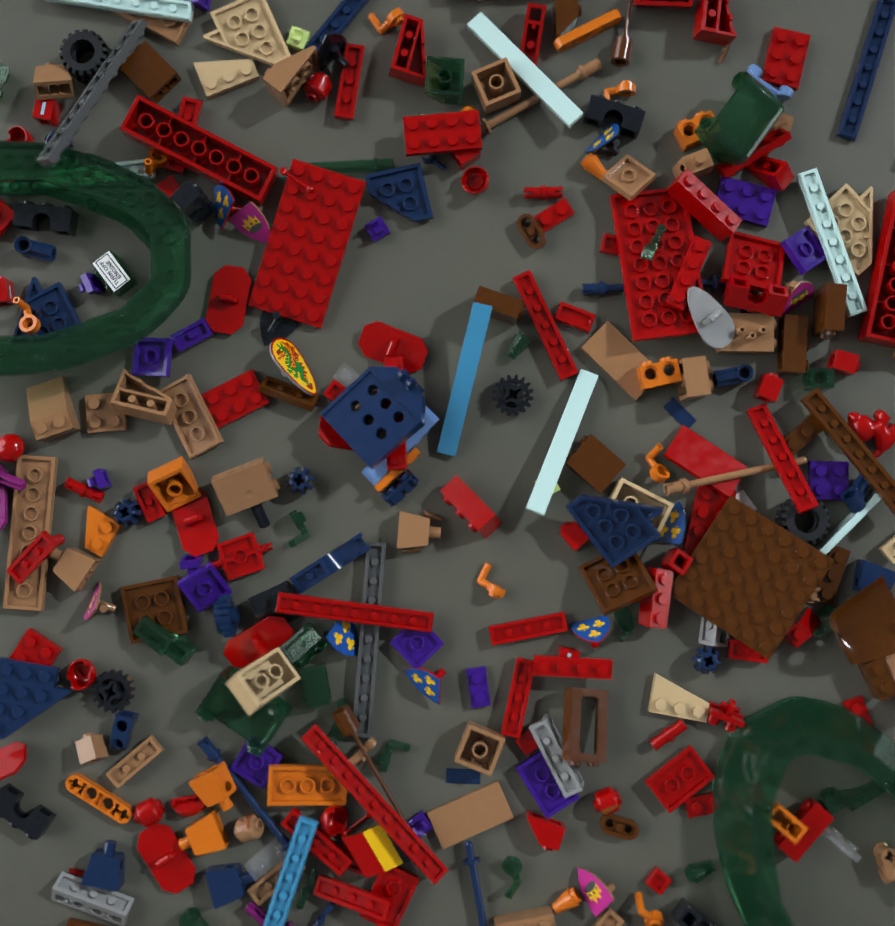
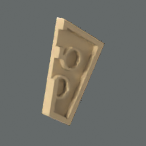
M252 59L193 63L208 99L260 79Z
M654 672L648 705L649 712L707 722L710 703Z

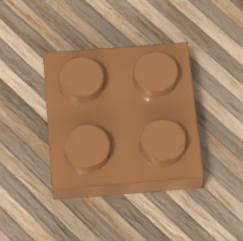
M627 154L602 175L601 181L631 201L655 180L656 174Z
M114 393L85 395L87 433L128 430L127 415L116 413L110 404Z

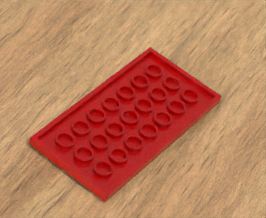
M293 159L289 173L308 186H313L314 191L313 193H308L306 188L287 176L248 305L270 313L278 311L283 317L322 329L367 183Z
M667 188L641 191L631 201L621 194H613L609 197L632 342L699 334L692 319L688 302L683 312L665 305L694 236L690 213L666 192ZM699 273L694 286L703 290L701 274Z

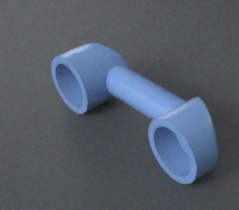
M755 64L749 65L746 75L751 84H755L773 96L775 100L787 101L791 99L794 91L789 86L781 85L777 90L759 78L763 73L759 66Z

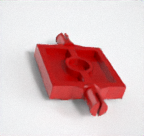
M251 532L216 544L219 560L212 562V564L215 565L216 569L222 567L228 581L265 569L263 553L273 550V546H271V542L260 546L255 533Z

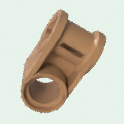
M878 842L874 845L873 853L879 875L885 884L895 882V849L891 848L886 842Z

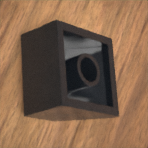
M288 581L248 598L259 621L268 616L284 617L287 622L301 617L300 615L275 612L278 592L293 593Z

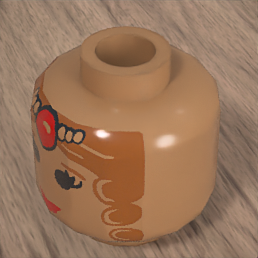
M256 814L240 817L236 821L234 834L243 843L257 840L263 834L264 822Z

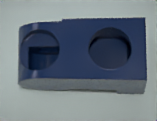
M123 709L116 714L110 736V747L126 751L130 744L133 728L139 713Z

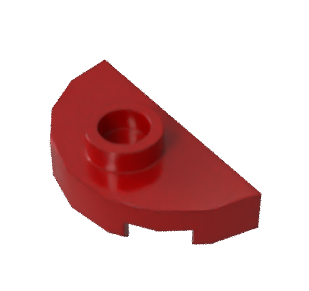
M197 794L171 799L173 809L183 817L196 815L206 807Z

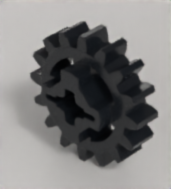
M507 375V380L500 378L501 384H495L498 390L492 391L496 395L492 401L498 402L495 407H501V413H504L506 410L508 411V416L512 412L518 416L519 410L525 413L524 407L530 408L531 404L528 401H532L534 397L529 396V394L533 393V389H528L530 382L525 384L524 377L518 380V375H515L514 379ZM509 383H516V384H518V385H520V386H519V387H514V386H511V384H509ZM503 388L505 396L501 399L500 391ZM510 391L512 393L518 392V394L516 395V399H507L510 395ZM523 392H525L524 403L520 399ZM506 404H514L516 408L507 407Z
M112 669L109 673L105 671L102 673V676L95 678L97 682L93 683L92 687L96 689L91 694L96 695L93 702H99L98 708L104 706V712L109 711L111 708V712L114 713L117 710L125 709V706L131 704L128 699L134 698L131 692L136 689L130 685L134 681L127 680L129 674L123 676L122 670L116 673L115 669ZM112 678L110 683H104L107 679ZM117 699H122L119 703H114Z

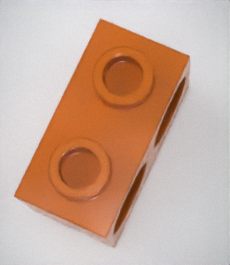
M712 110L695 114L694 118L690 120L686 118L679 121L673 133L682 152L717 137L721 129ZM701 123L707 124L708 128L702 127ZM684 131H689L691 136L685 135Z
M671 356L660 358V362L652 363V360L640 363L641 366L636 369L641 391L683 381L678 359H671ZM665 366L671 368L672 374L670 376L664 373ZM649 370L653 373L652 380L646 378L645 371Z

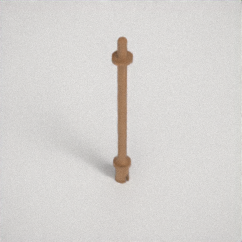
M595 58L584 66H578L575 73L555 83V85L562 89L578 79L583 81L588 79L589 75L602 69L599 59ZM534 95L489 121L484 118L481 119V134L486 131L490 135L492 127L541 100Z
M806 457L794 458L798 465L807 463ZM773 463L691 481L681 478L677 482L665 483L663 489L666 496L681 492L686 494L691 488L774 471L776 469Z

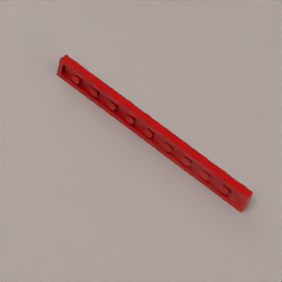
M314 724L300 739L423 874L436 885L449 869L323 731Z

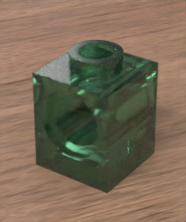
M808 369L802 376V383L805 384V389L814 390L818 388L819 390H829L834 388V369ZM815 375L820 377L819 384L814 379Z

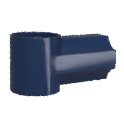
M20 236L14 241L15 250L26 258H35L53 263L56 258L57 248L55 246L30 240L25 236ZM29 244L28 249L23 251V246Z
M748 364L713 371V380L716 388L745 383L754 376V369ZM740 369H744L747 372L746 379L740 376Z
M860 473L853 485L841 493L842 500L852 513L860 512L865 508L866 502L864 498L871 488Z

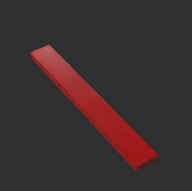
M278 592L275 611L278 613L429 633L432 631L434 612Z

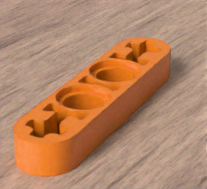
M614 9L561 35L553 44L558 53L563 52L614 27L621 22L622 16L618 9Z
M74 773L66 779L65 787L69 792L118 823L125 824L134 817L135 810L132 805L83 774ZM78 779V785L74 787L72 780ZM87 784V786L81 792L80 790L83 788L82 786ZM89 788L96 790L97 795L95 798L88 796L87 790ZM105 798L112 800V808L104 806L103 801ZM118 805H120V806L117 808L118 810H117L116 812H113V810H114ZM127 810L128 816L122 817L123 813L121 811Z

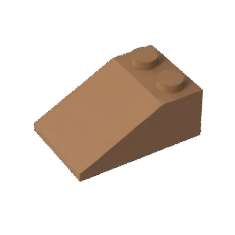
M313 45L275 63L265 71L263 80L269 94L284 106L288 107L304 87L310 75L319 68L317 47Z
M63 376L26 388L30 423L36 441L47 442L81 430Z

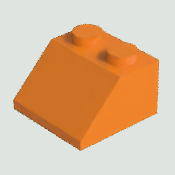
M183 456L148 472L147 484L166 512L172 511L202 496L194 474Z

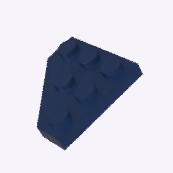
M420 162L365 175L369 194L374 199L414 223L433 219Z

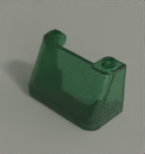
M738 72L733 77L731 85L736 89L734 94L716 117L704 118L694 131L717 163L740 165L746 162L785 110L780 99L748 72Z
M228 666L219 674L194 713L199 715V718L205 722L217 719L248 740L246 742L248 752L260 757L291 713L292 706L278 696L249 716L226 685L240 669Z

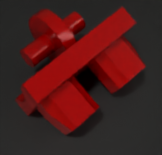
M729 699L727 703L721 701L720 704L712 701L709 702V713L707 716L709 724L717 726L720 720L726 721L724 728L731 733H735L738 727H744L743 714L739 713L740 708L735 706L736 701L734 699Z

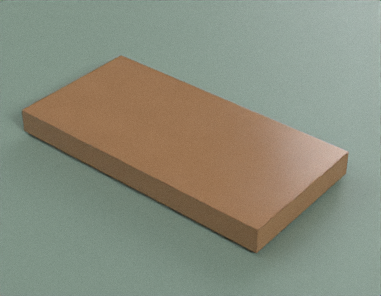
M112 11L114 14L130 22L143 19L148 24L145 30L176 46H179L191 24ZM193 11L192 21H193V19H194V17H195V15H196L194 11Z
M607 321L581 349L636 401L645 392L641 391L636 369L641 366L640 363L649 360ZM649 370L645 371L646 378L652 380L653 373Z
M187 374L159 390L172 398L177 407L172 424L190 459H194L224 442L191 374Z
M498 780L427 811L442 849L514 818Z

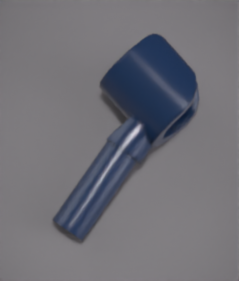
M429 155L428 158L421 156L425 164L432 163L443 171L445 170L446 166L433 158V155Z

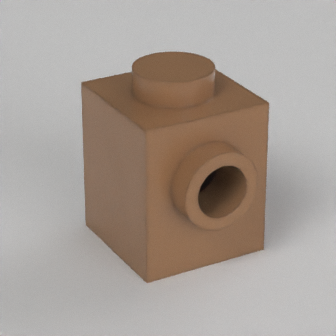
M87 733L82 736V739L75 742L80 765L93 764L108 757L103 734Z

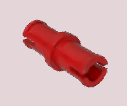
M541 185V187H524V199H562L563 193L555 192H561L563 188L562 186L546 187L545 185Z
M68 477L65 481L67 485H64V488L79 494V497L89 498L99 504L104 499L105 492L89 487L88 483L83 484L71 477Z
M680 718L667 729L666 727L663 728V731L649 740V742L657 751L669 741L673 742L676 736L688 728Z

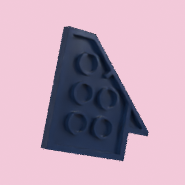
M32 278L24 302L31 307L32 315L40 320L41 327L33 335L24 333L19 328V321L24 316L23 310H21L8 351L16 366L22 368L87 333L62 283L57 282L43 289L38 278Z
M581 494L566 505L568 511L612 568L661 537L660 532L651 520L664 512L662 507Z
M6 657L0 658V739L7 738L72 693L73 689L57 687L60 667Z

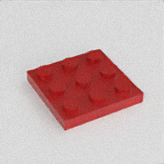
M735 231L728 236L721 282L728 283L730 275L749 279L750 290L762 293L766 290L768 283L780 286L785 251L780 245L781 242Z

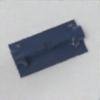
M409 469L406 472L403 471L392 485H388L384 489L381 496L393 507L406 497L401 491L404 489L409 494L418 485L417 482L419 480Z

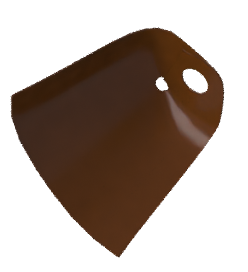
M882 575L841 604L830 616V625L851 664H862L895 654V598Z

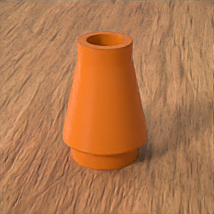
M591 152L580 163L583 166L582 169L594 175L600 181L602 180V175L607 172L597 155H593Z
M575 887L567 888L552 903V907L557 914H560L563 911L579 906L582 898Z

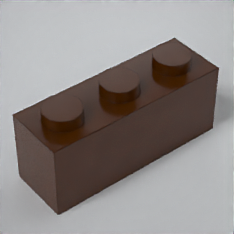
M785 314L779 318L776 374L799 376L806 373L809 365L806 353L810 345L807 340V334L810 331L808 316Z

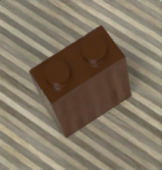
M146 41L139 44L129 57H126V62L119 67L122 73L155 104L181 81L178 73Z
M827 283L814 291L811 336H818L819 340H829L830 337L837 336L838 333L844 331L847 284Z
M482 286L478 287L474 302L493 306L490 318L515 326L516 321H521L525 309L522 306L523 300Z
M592 434L588 437L584 435L577 443L579 447L576 451L572 449L568 453L567 461L564 464L595 492L601 494L626 464Z

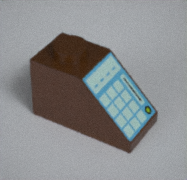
M578 0L554 1L555 40L569 32L576 25L578 17H581V5H578Z

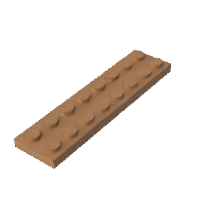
M22 455L17 459L15 477L25 480L27 484L26 488L22 491L14 489L7 569L41 532L47 531L51 535L58 468L57 457ZM49 556L20 585L6 571L3 608L44 611Z

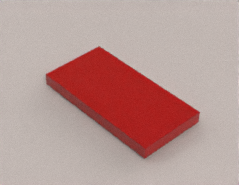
M685 425L681 426L663 454V457L696 479L748 468ZM741 478L707 486L728 499Z

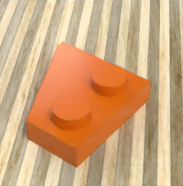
M88 506L85 548L100 557H104L123 524H117L115 522L116 519L93 506Z

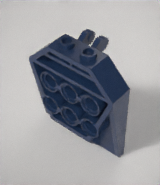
M369 367L332 401L320 415L360 458L373 469L425 425L426 398L423 395L424 389L408 374L406 369L400 371L397 367ZM377 388L378 393L372 396L371 391ZM386 402H391V406L388 409H383ZM361 404V409L354 412V407ZM399 415H404V420L397 423L396 418ZM369 418H374V422L371 425H366ZM387 431L386 437L379 439V434Z

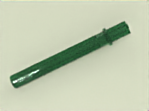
M374 157V159L312 162L309 164L337 173L375 171L377 173L381 170L394 169V158L377 159V157Z

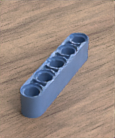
M427 406L425 409V425L407 440V454L440 420ZM387 457L373 469L367 466L361 472L374 486L390 472L387 470Z

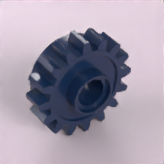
M231 594L221 595L214 602L215 626L217 632L222 634L224 638L235 637L237 632L236 626L239 623L238 607L235 606Z

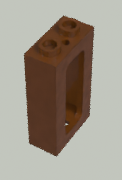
M576 687L564 688L562 760L569 761V765L581 766V762H587V766L599 767V763H606L608 690ZM582 697L596 698L594 754H583L580 752Z

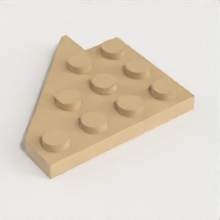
M846 183L828 201L855 276L858 277L872 264L873 187L870 186L859 196ZM810 216L803 224L809 226L814 235L819 239Z

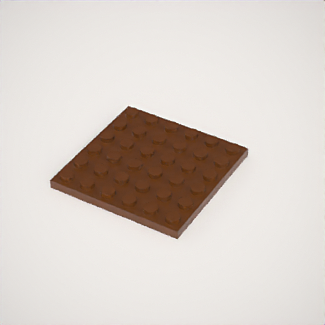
M730 495L690 557L693 558V561L686 573L678 575L672 583L671 596L770 660L833 564L834 559Z

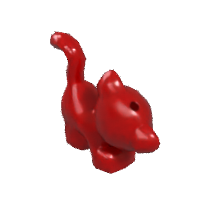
M878 409L874 412L873 417L875 421L868 415H860L856 412L849 413L847 416L849 426L862 442H867L872 437L875 438L877 450L872 453L875 458L880 457L885 451L891 449L895 443V424L888 423L891 418L883 410Z

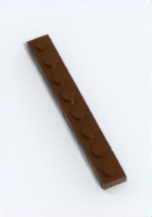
M818 388L814 389L800 401L895 515L894 479Z

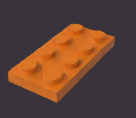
M269 764L267 806L346 805L347 789L324 764Z

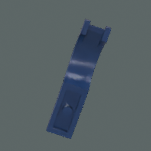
M362 532L290 577L298 593H303L372 549L370 545L367 546L364 542Z

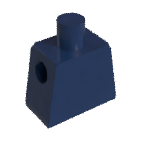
M857 559L851 588L856 592H860L882 575L891 590L895 583V572L869 561Z
M105 840L104 848L97 849L91 855L81 885L117 892L124 885L125 854L115 851L117 841Z
M241 863L211 865L205 872L214 909H218L243 897L247 891L246 884L255 882L254 871L243 872Z

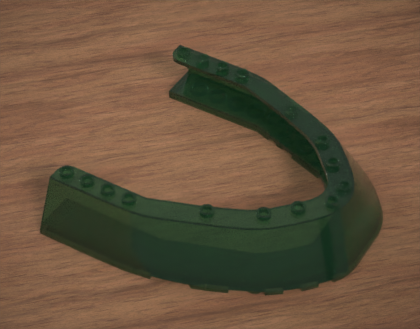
M0 141V195H46L88 209L124 225L151 251V276L147 284L140 292L138 291L127 301V304L121 309H116L85 320L86 322L45 335L0 336V376H22L56 372L104 358L147 337L161 326L181 304L191 283L190 228L179 208L150 180L100 156L68 148L61 152L59 155L60 160L56 164L41 166L36 160L47 144Z
M803 696L780 699L743 719L745 721L744 727L738 726L733 733H729L717 761L718 765L712 784L714 836L725 883L744 926H794L781 900L772 831L774 801L783 774L793 759L802 755H815L851 765L862 771L895 799V743L854 712L828 701Z

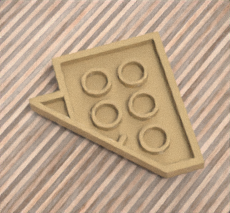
M237 0L210 12L217 29L203 35L206 42L271 66L291 56L266 0Z

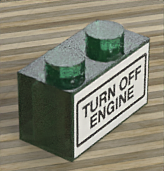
M108 250L91 263L95 268L93 272L100 280L103 279L106 282L104 286L111 295L116 294L121 297L138 284L117 255L111 250Z

